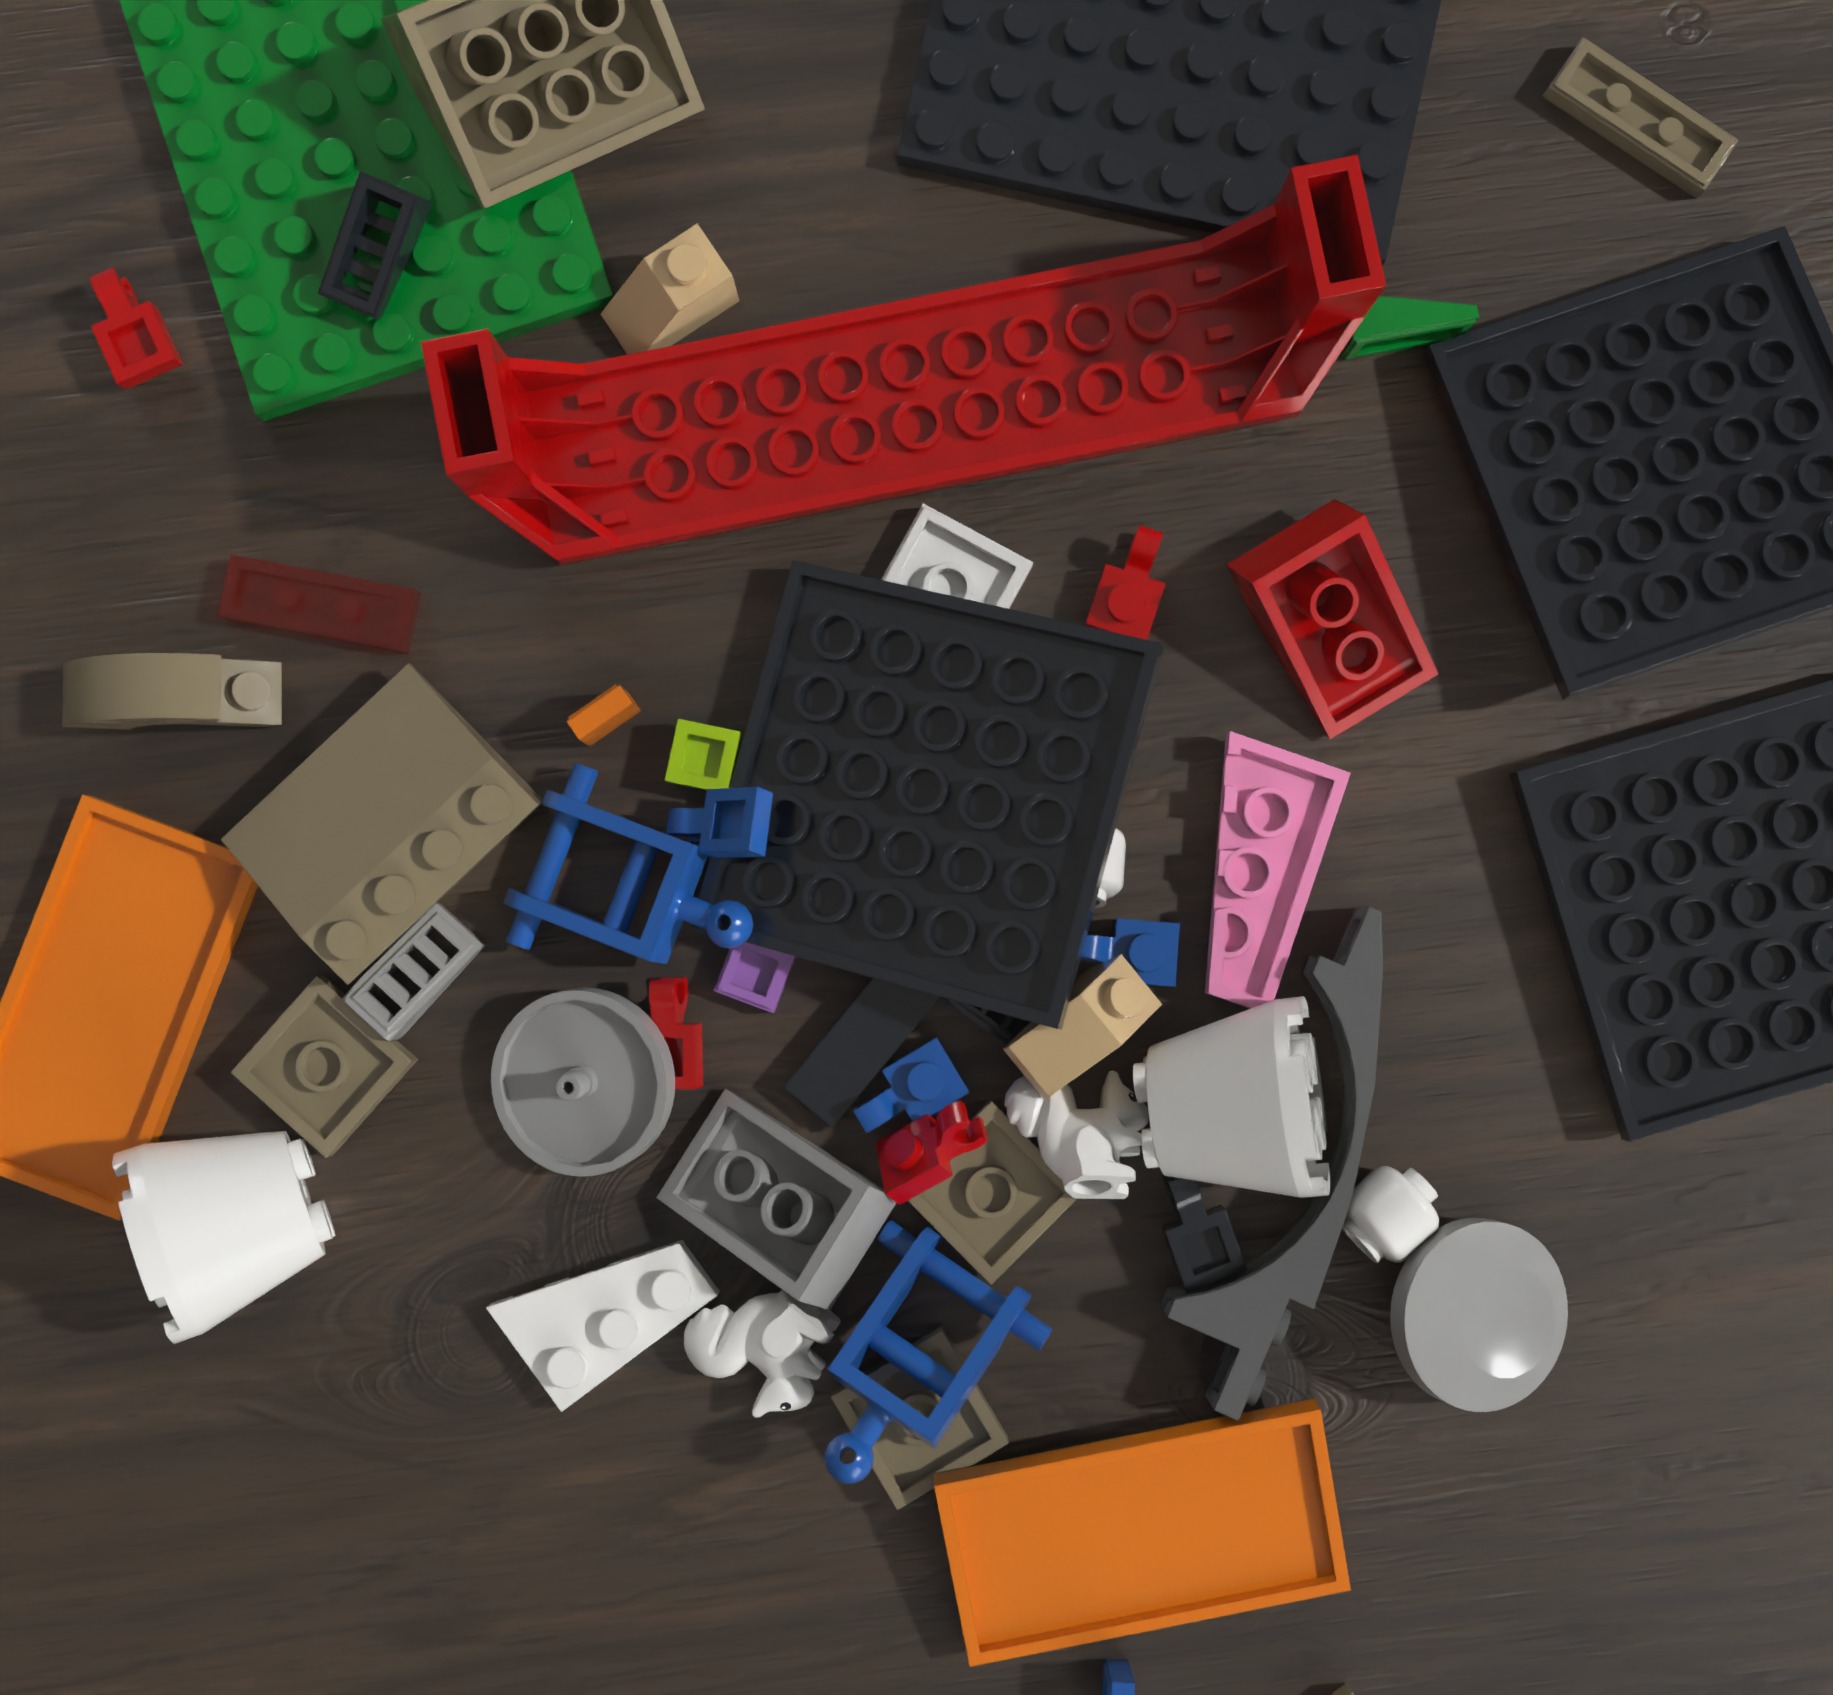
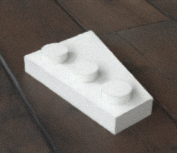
M680 1240L610 1263L606 1267L572 1278L568 1277L547 1284L542 1288L493 1302L486 1309L562 1412L715 1298L720 1291L684 1241Z

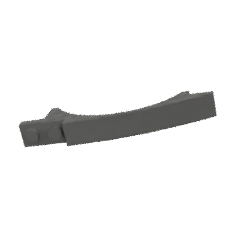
M1372 907L1355 908L1333 961L1322 956L1317 958L1307 956L1300 972L1317 997L1329 1022L1341 1068V1121L1336 1146L1329 1163V1195L1313 1197L1303 1213L1280 1238L1266 1250L1245 1263L1247 1270L1186 1292L1182 1286L1167 1288L1160 1303V1307L1168 1318L1227 1343L1205 1396L1215 1411L1238 1421L1245 1404L1250 1407L1254 1406L1262 1392L1266 1379V1370L1262 1369L1261 1366L1270 1345L1279 1346L1286 1335L1291 1320V1310L1286 1308L1289 1300H1294L1312 1309L1315 1308L1352 1200L1375 1088L1383 981L1382 912Z

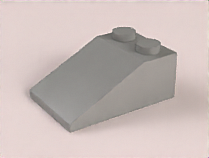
M727 1089L721 1094L656 1197L797 1301L831 1310L896 1204L894 1200L885 1194L884 1189Z

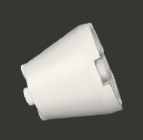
M1304 996L1275 999L1151 1045L1147 1056L1143 1058V1063H1134L1133 1082L1138 1103L1148 1102L1151 1128L1142 1130V1151L1147 1168L1160 1167L1162 1173L1170 1177L1303 1198L1329 1195V1163L1317 1164V1160H1322V1150H1326V1132L1328 1131L1315 1038H1312L1311 1033L1301 1034L1299 1026L1303 1025V1018L1309 1017L1308 1004Z
M286 1131L148 1143L117 1152L113 1155L112 1166L116 1176L119 1177L128 1173L130 1189L122 1192L123 1201L118 1202L130 1248L149 1301L155 1300L159 1308L166 1305L169 1307L174 1319L163 1324L166 1336L174 1344L207 1332L326 1254L324 1242L336 1236L325 1201L321 1200L312 1204L304 1180L316 1175L305 1139L301 1140L299 1138L291 1141Z

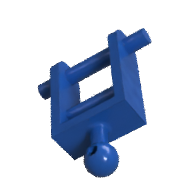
M574 763L563 794L561 795L550 790L546 791L542 805L555 809L556 812L525 892L508 888L503 903L518 909L506 942L530 950L540 922L543 919L647 961L667 964L683 921L706 929L712 942L723 948L738 947L748 940L753 929V919L746 906L732 900L719 902L714 905L693 897L708 859V855L698 852L699 846L587 804L599 773L598 771ZM580 819L635 840L604 922L549 902ZM659 849L673 854L642 936L639 937L629 933L628 930Z
M892 1220L886 1224L877 1242L902 1258V1260L828 1368L832 1378L867 1402V1408L851 1432L836 1436L828 1444L825 1451L824 1463L827 1472L834 1480L843 1484L857 1483L870 1473L874 1461L872 1447L891 1421H895L935 1449L1010 1332L1040 1351L1053 1330L1050 1326L1025 1310L1032 1294L1017 1285L1006 1298L938 1252L937 1249L943 1236L930 1226H927L916 1237ZM922 1273L992 1319L957 1375L886 1327ZM871 1349L941 1397L929 1418L858 1370ZM853 1452L856 1454V1458L851 1464L843 1463V1457L846 1453Z

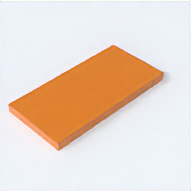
M82 794L0 1002V1176L118 1221L122 1220L118 1202L123 1201L122 1192L129 1190L130 1184L128 1173L119 1177L116 1176L112 1166L113 1155L141 1144L159 1143L258 888L256 882L225 845L94 796Z
M1315 1399L1244 1412L1241 1414L1239 1421L1229 1416L933 1474L936 1499L970 1667L1351 1591L1322 1413Z

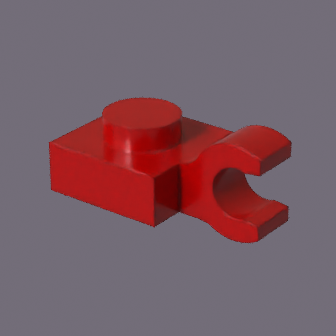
M113 267L89 277L91 285L108 319L92 325L91 328L116 384L127 390L183 365L158 307L150 301L139 305L136 294L126 277L119 279Z
M1139 525L1133 537L1124 568L1121 569L1105 564L1084 626L1145 640L1148 639L1166 583L1148 578L1162 540V532Z
M661 977L660 980H650L649 1003L651 1019L657 1025L669 1047L675 1070V1089H698L703 1087L702 1022H684V1014L688 1003L687 977Z
M957 1101L945 1106L938 1113L936 1120L927 1113L877 1141L875 1145L885 1194L901 1205L952 1177L950 1160L965 1152L976 1150L987 1142L988 1138L983 1119L978 1116L969 1121L965 1104L962 1101Z

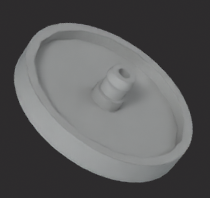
M587 987L572 988L552 993L532 1002L522 1009L508 1024L500 1037L493 1057L491 1068L492 1097L498 1118L504 1130L526 1156L537 1164L557 1173L580 1177L595 1176L614 1171L633 1161L657 1140L665 1128L673 1107L675 1070L669 1047L662 1033L640 1007L630 1000L607 990Z
M1486 1218L1460 1219L1439 1227L1405 1261L1398 1275L1392 1295L1390 1312L1392 1339L1396 1353L1405 1371L1426 1393L1463 1410L1473 1412L1497 1411L1512 1406L1526 1398L1538 1388L1552 1370L1561 1352L1566 1335L1568 1301L1560 1270L1552 1255L1538 1239L1519 1227Z

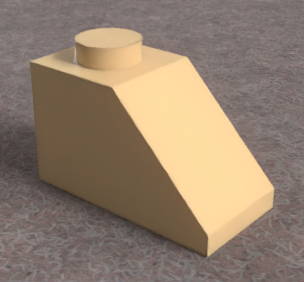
M697 223L643 258L602 311L601 316L628 355L672 346L740 300L733 275Z
M1121 954L1085 969L1075 978L1062 1030L1030 1022L1003 1050L1042 1098H1048L1122 1046L1162 1004Z

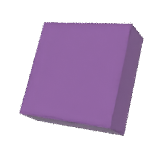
M744 942L738 947L729 949L714 991L775 1013L796 956Z

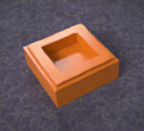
M615 684L569 716V720L566 722L580 741L588 746H592L641 712V709L622 686Z

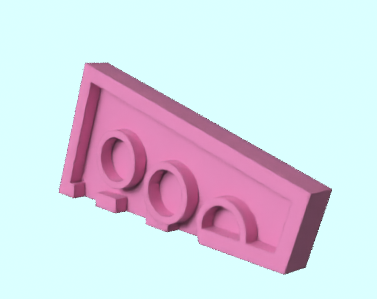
M1232 731L1226 733L1205 982L1206 994L1250 1009L1275 999L1351 774L1350 772Z

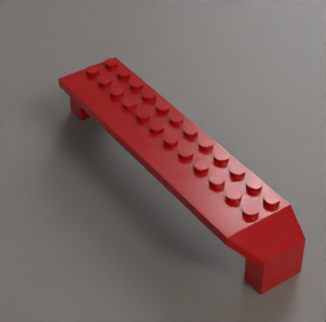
M1358 155L1291 168L1273 205L1199 241L583 364L508 357L488 328L422 341L421 346L446 475L474 503L555 561L564 565L1296 418L1385 289L1386 281Z

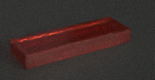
M230 555L218 616L236 622L409 654L421 593L416 589Z

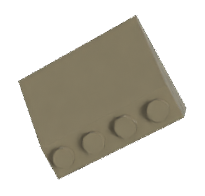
M424 0L381 18L411 87L481 209L490 207L705 110L663 0Z
M408 663L221 840L297 935L348 985L373 964L542 804L543 799L438 691Z

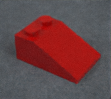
M1333 499L1226 565L1251 616L1323 733L1329 739L1334 738L1438 675V671L1366 515L1354 508Z

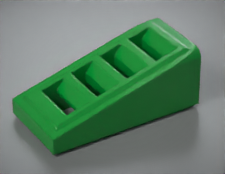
M1379 296L1339 354L1340 359L1350 360L1429 346L1467 333L1479 319L1477 305Z

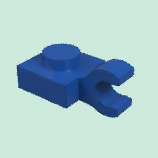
M757 786L707 789L704 808L669 809L666 834L670 836H688V843L699 844L698 852L713 858L765 856L773 793Z
M1115 918L1113 919L1112 937L1087 935L1080 960L1104 962L1122 954L1146 985L1176 987L1180 923Z
M934 1037L881 1069L891 1086L853 1108V1111L865 1132L868 1133L904 1109L912 1122L927 1113L931 1116L968 1094L969 1091L937 1037Z

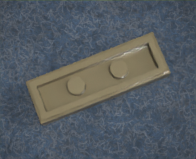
M1582 37L1542 95V97L1696 199L1706 190L1739 141L1584 37Z

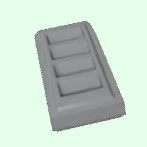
M436 903L355 983L342 999L383 1038L388 1041L401 1039L486 945L444 906ZM434 928L459 950L452 959L427 937ZM416 948L440 969L434 977L410 957V954ZM398 968L421 988L415 996L391 976ZM379 988L402 1008L396 1015H393L373 996Z

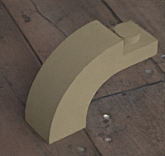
M191 653L112 654L70 660L63 664L62 727L131 730L135 727L149 725L200 724L276 728L282 725V662L221 659V655Z

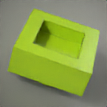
M678 719L665 781L707 791V789L730 788L743 734L740 731Z

